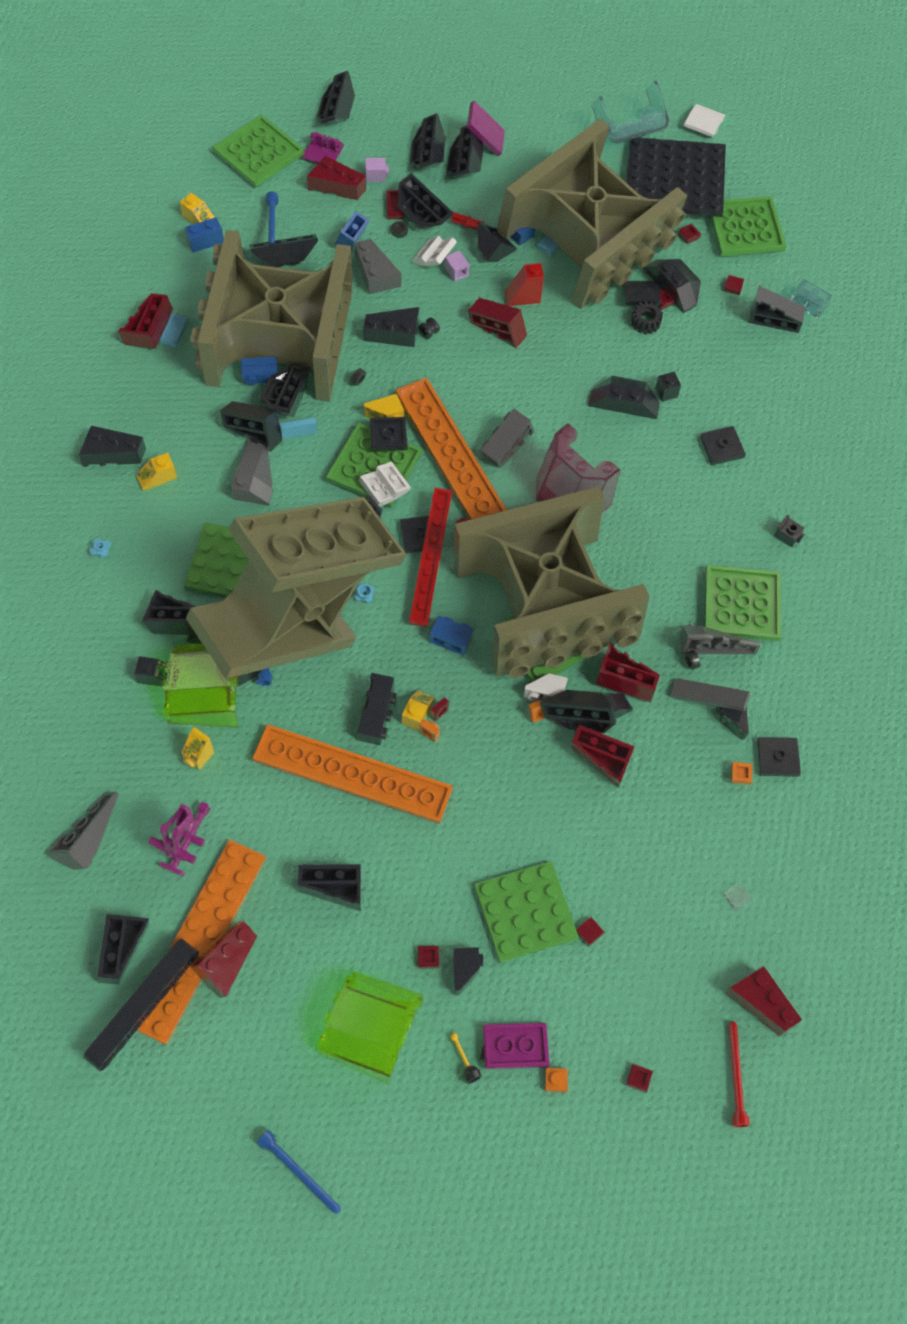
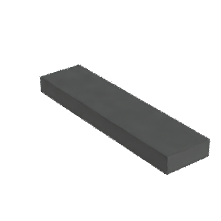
M676 678L670 693L672 698L745 711L750 698L749 691Z

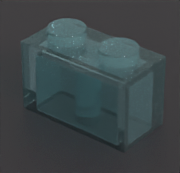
M803 279L793 291L790 300L805 306V312L819 318L828 307L832 295Z

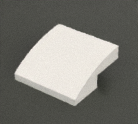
M696 104L685 121L684 126L713 137L717 133L725 115Z
M439 235L430 238L412 262L422 266L439 265L457 241L453 237L442 240Z
M392 462L377 466L374 472L362 475L359 478L363 488L379 507L396 500L411 489Z

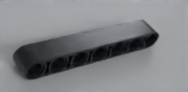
M184 939L178 940L89 1046L83 1058L98 1071H103L197 958L199 951Z

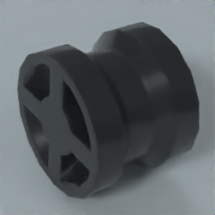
M429 317L425 323H421L418 326L420 333L426 339H430L433 334H437L440 331L437 321L432 317Z

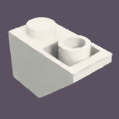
M549 673L526 685L524 697L536 702L565 691L568 678Z

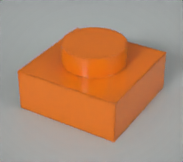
M541 700L528 705L530 719L533 723L545 719L540 704Z
M423 719L419 725V732L433 742H436L440 737L438 725Z
M732 762L731 783L751 785L752 764Z
M546 1068L545 1092H567L568 1069Z

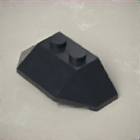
M348 70L333 77V82L328 86L322 97L316 117L317 121L323 124H332L349 119L355 94Z
M437 113L422 120V125L412 140L411 167L424 169L444 162L446 137Z
M467 125L461 128L460 134L456 137L449 152L446 173L455 178L476 174L481 170L484 146L482 141L467 128Z
M412 173L399 182L398 209L419 229L442 225L454 215Z
M316 234L275 240L274 244L262 242L249 244L253 254L270 266L282 267L287 263L296 265L300 261H304L317 244L318 238Z
M656 259L643 268L662 290L666 289L675 299L674 304L683 313L697 306L701 280L681 259Z
M290 365L288 369L281 370L270 376L260 396V401L279 414L294 417L304 394L309 368Z
M611 376L591 390L588 406L657 419L660 403L647 382Z
M565 690L540 701L544 717L548 720L552 719L555 723L569 730L577 731L578 726L581 725L599 733H605L616 724L613 707L601 692Z

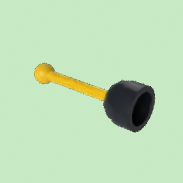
M452 1033L450 1039L454 1041L466 1066L463 1072L466 1084L474 1083L482 1078L480 1070L476 1066L469 1065L458 1041V1034Z

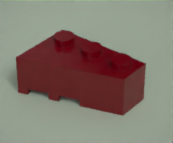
M324 156L307 175L309 191L316 189L323 191L324 194L330 192L338 194L339 197L358 200L367 190L365 175L327 156Z
M151 293L138 307L139 311L134 317L130 316L126 326L118 330L124 345L156 349L173 311V307L167 295Z
M479 297L468 310L473 325L488 333L492 331L499 335L498 339L502 341L506 339L513 343L512 347L517 348L527 336L521 309Z
M610 642L596 685L651 703L660 675L643 663H637L629 658V654L620 652Z
M579 725L571 748L619 787L635 746Z
M244 921L236 922L191 966L219 998L227 997L257 935Z
M764 966L730 987L725 993L740 1003L745 1010H749L758 1017L759 1021L778 1036H781L802 1021L799 1014Z

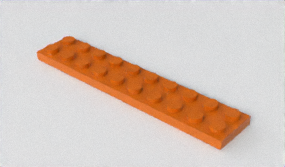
M426 377L396 389L395 394H397L403 408L469 520L507 511L428 378Z
M267 724L252 758L253 762L438 824L441 823L453 790L452 785Z
M229 839L170 949L182 938L199 951L197 958L191 966L201 958L230 928L262 868L266 856ZM191 966L139 1027L137 1032L167 1046L202 980Z

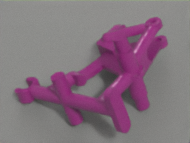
M201 802L197 815L192 819L193 814L190 807L181 803L179 809L166 823L162 824L159 830L163 840L151 836L148 844L155 846L156 849L167 853L168 857L173 858L169 865L160 861L158 866L181 877L185 875L177 867L181 860L192 864L196 861L197 857L186 850L191 842L203 847L205 839L196 836L195 833L211 809L209 804ZM177 820V827L174 828L172 837L170 838L168 829Z

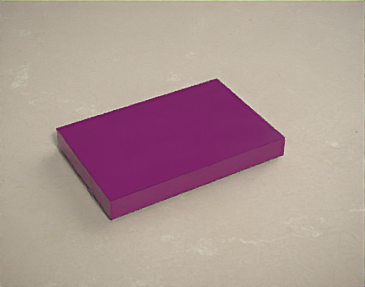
M475 100L472 101L469 106L467 128L497 156L501 155L505 130Z
M546 1023L486 1024L482 1026L485 1070L545 1068L550 1066Z

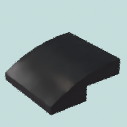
M626 281L623 284L626 305H639L640 302L644 304V301H647V304L653 302V305H660L661 299L656 281Z

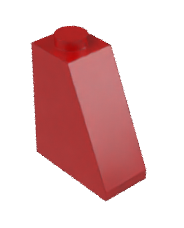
M541 263L526 264L521 268L505 290L507 306L541 303L544 281Z

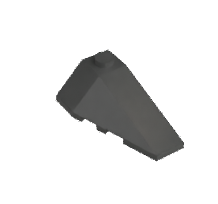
M251 438L248 440L231 487L233 500L269 505L273 487L267 446L259 442L255 444Z
M688 624L683 626L680 632L682 655L691 650H694L697 655L757 654L760 648V642L704 626Z
M117 792L104 793L87 810L88 815L74 822L72 825L75 828L67 836L62 834L46 855L73 870L89 867L98 851L119 794Z

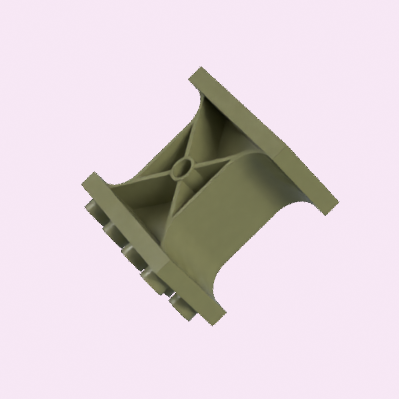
M601 118L506 188L497 232L505 240L518 229H538L569 255L582 268L571 300L580 309L591 301L596 305L599 304L607 296L610 290L608 287L613 283H616L618 286L623 285L631 276V269L636 265L641 268L648 265L653 259L654 251L657 248L668 249L677 238L674 229L680 225L686 216L682 208L687 195L678 187L662 199L645 198L639 195L600 160L610 128Z
M226 230L223 244L216 243L213 249V264L217 265L216 271H208L206 275L205 286L206 292L210 293L209 298H201L199 302L198 317L199 320L203 321L201 328L193 327L191 333V348L198 349L195 359L196 370L203 371L206 386L220 388L223 372L231 363L241 360V358L276 356L278 364L309 368L314 374L316 400L330 402L353 293L351 246L337 244L333 261L322 270L315 272L254 265L245 261L240 232Z
M599 486L455 524L454 568L458 578L477 573H486L495 577L502 585L515 618L494 625L492 666L497 677L506 674L511 678L521 677L527 674L531 667L545 664L548 668L557 667L563 664L567 657L581 654L583 657L595 656L603 650V647L609 646L610 642L618 644L619 647H628L639 640L650 597L645 585L641 584L623 590L606 586L598 578L584 547L586 544L598 541L604 505V496Z
M365 497L234 518L229 531L249 561L235 589L227 598L221 602L192 607L186 619L225 679L350 648L356 636L340 614L356 586L371 571L401 565L407 554Z

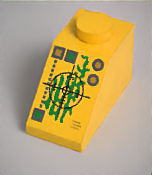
M190 193L180 201L182 216L193 224L215 218L204 201L193 193Z
M397 394L363 404L364 416L367 418L404 417V409Z
M168 452L151 458L136 475L143 491L177 479L175 467Z
M417 690L405 707L402 714V725L419 731V725L423 719H426L435 697Z
M195 727L191 730L181 752L184 759L183 762L190 768L195 767L200 770L214 754L210 737Z

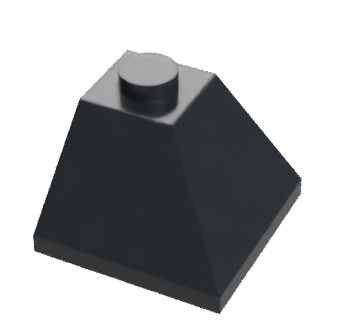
M479 222L478 249L483 253L482 257L485 260L498 262L517 250L508 239L505 240L497 232L496 227Z

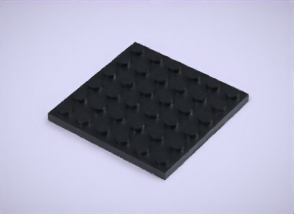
M630 137L626 183L639 195L648 199H662L678 187L687 195L682 211L686 214L723 217L726 144Z

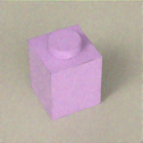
M366 158V182H386V175H389V165H385V158Z
M460 250L445 257V269L454 282L469 276L470 264Z

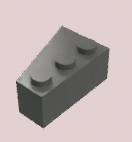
M371 239L355 242V257L369 294L401 287V272Z
M516 409L505 415L504 422L494 429L493 436L482 445L481 452L483 456L499 468L514 454V449L517 445L522 446L525 443L523 439L528 434L532 436L535 433L531 420Z

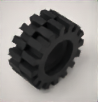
M644 301V304L640 302L633 309L631 325L634 326L635 330L639 329V333L641 331H644V334H647V332L652 334L653 331L657 332L663 318L662 309L658 308L657 304L653 306V302H650V304H647V301ZM647 315L653 318V320H644L641 316Z

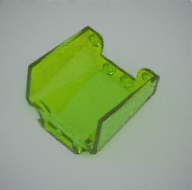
M202 643L175 645L170 653L169 661H166L165 664L167 679L163 680V691H165L163 717H166L168 724L237 728L239 723L235 704L239 676L225 679Z
M352 971L350 976L347 975L342 990H338L335 994L333 1003L336 1004L333 1011L329 1010L325 1017L324 1023L327 1024L323 1035L319 1037L316 1045L319 1055L390 1085L393 1068L418 1008L423 1006L424 995Z

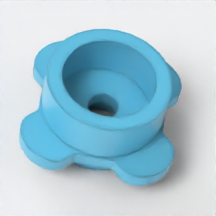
M94 539L90 553L97 557H106L111 546L110 541Z
M359 584L355 599L371 603L375 588L368 584Z

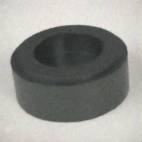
M397 221L392 224L391 233L396 238H403L408 233V226L402 221Z
M362 368L357 369L351 376L350 382L355 386L359 385L365 379L366 372Z
M694 650L686 652L685 660L688 667L692 670L699 668L700 659Z

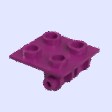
M312 132L310 135L312 141L302 158L319 163L324 156H327L336 161L344 144L339 139L327 137L326 135L322 137V134Z

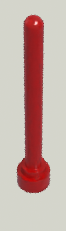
M731 1021L729 1023V1037L736 1110L734 1116H732V1126L743 1128L750 1126V1119L747 1116V1112L744 1111L737 1023Z

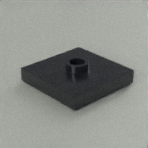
M406 417L370 418L372 452L408 450Z
M734 426L700 434V439L711 465L745 458L746 453Z
M429 516L400 519L406 554L423 551Z
M759 737L757 739L760 776L800 777L801 769L797 738Z

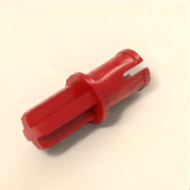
M454 212L451 218L452 222L463 225L466 229L469 227L478 230L479 222L485 223L484 221L471 218L470 215L465 216Z

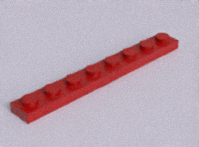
M434 487L409 620L411 625L428 627L451 502V490Z

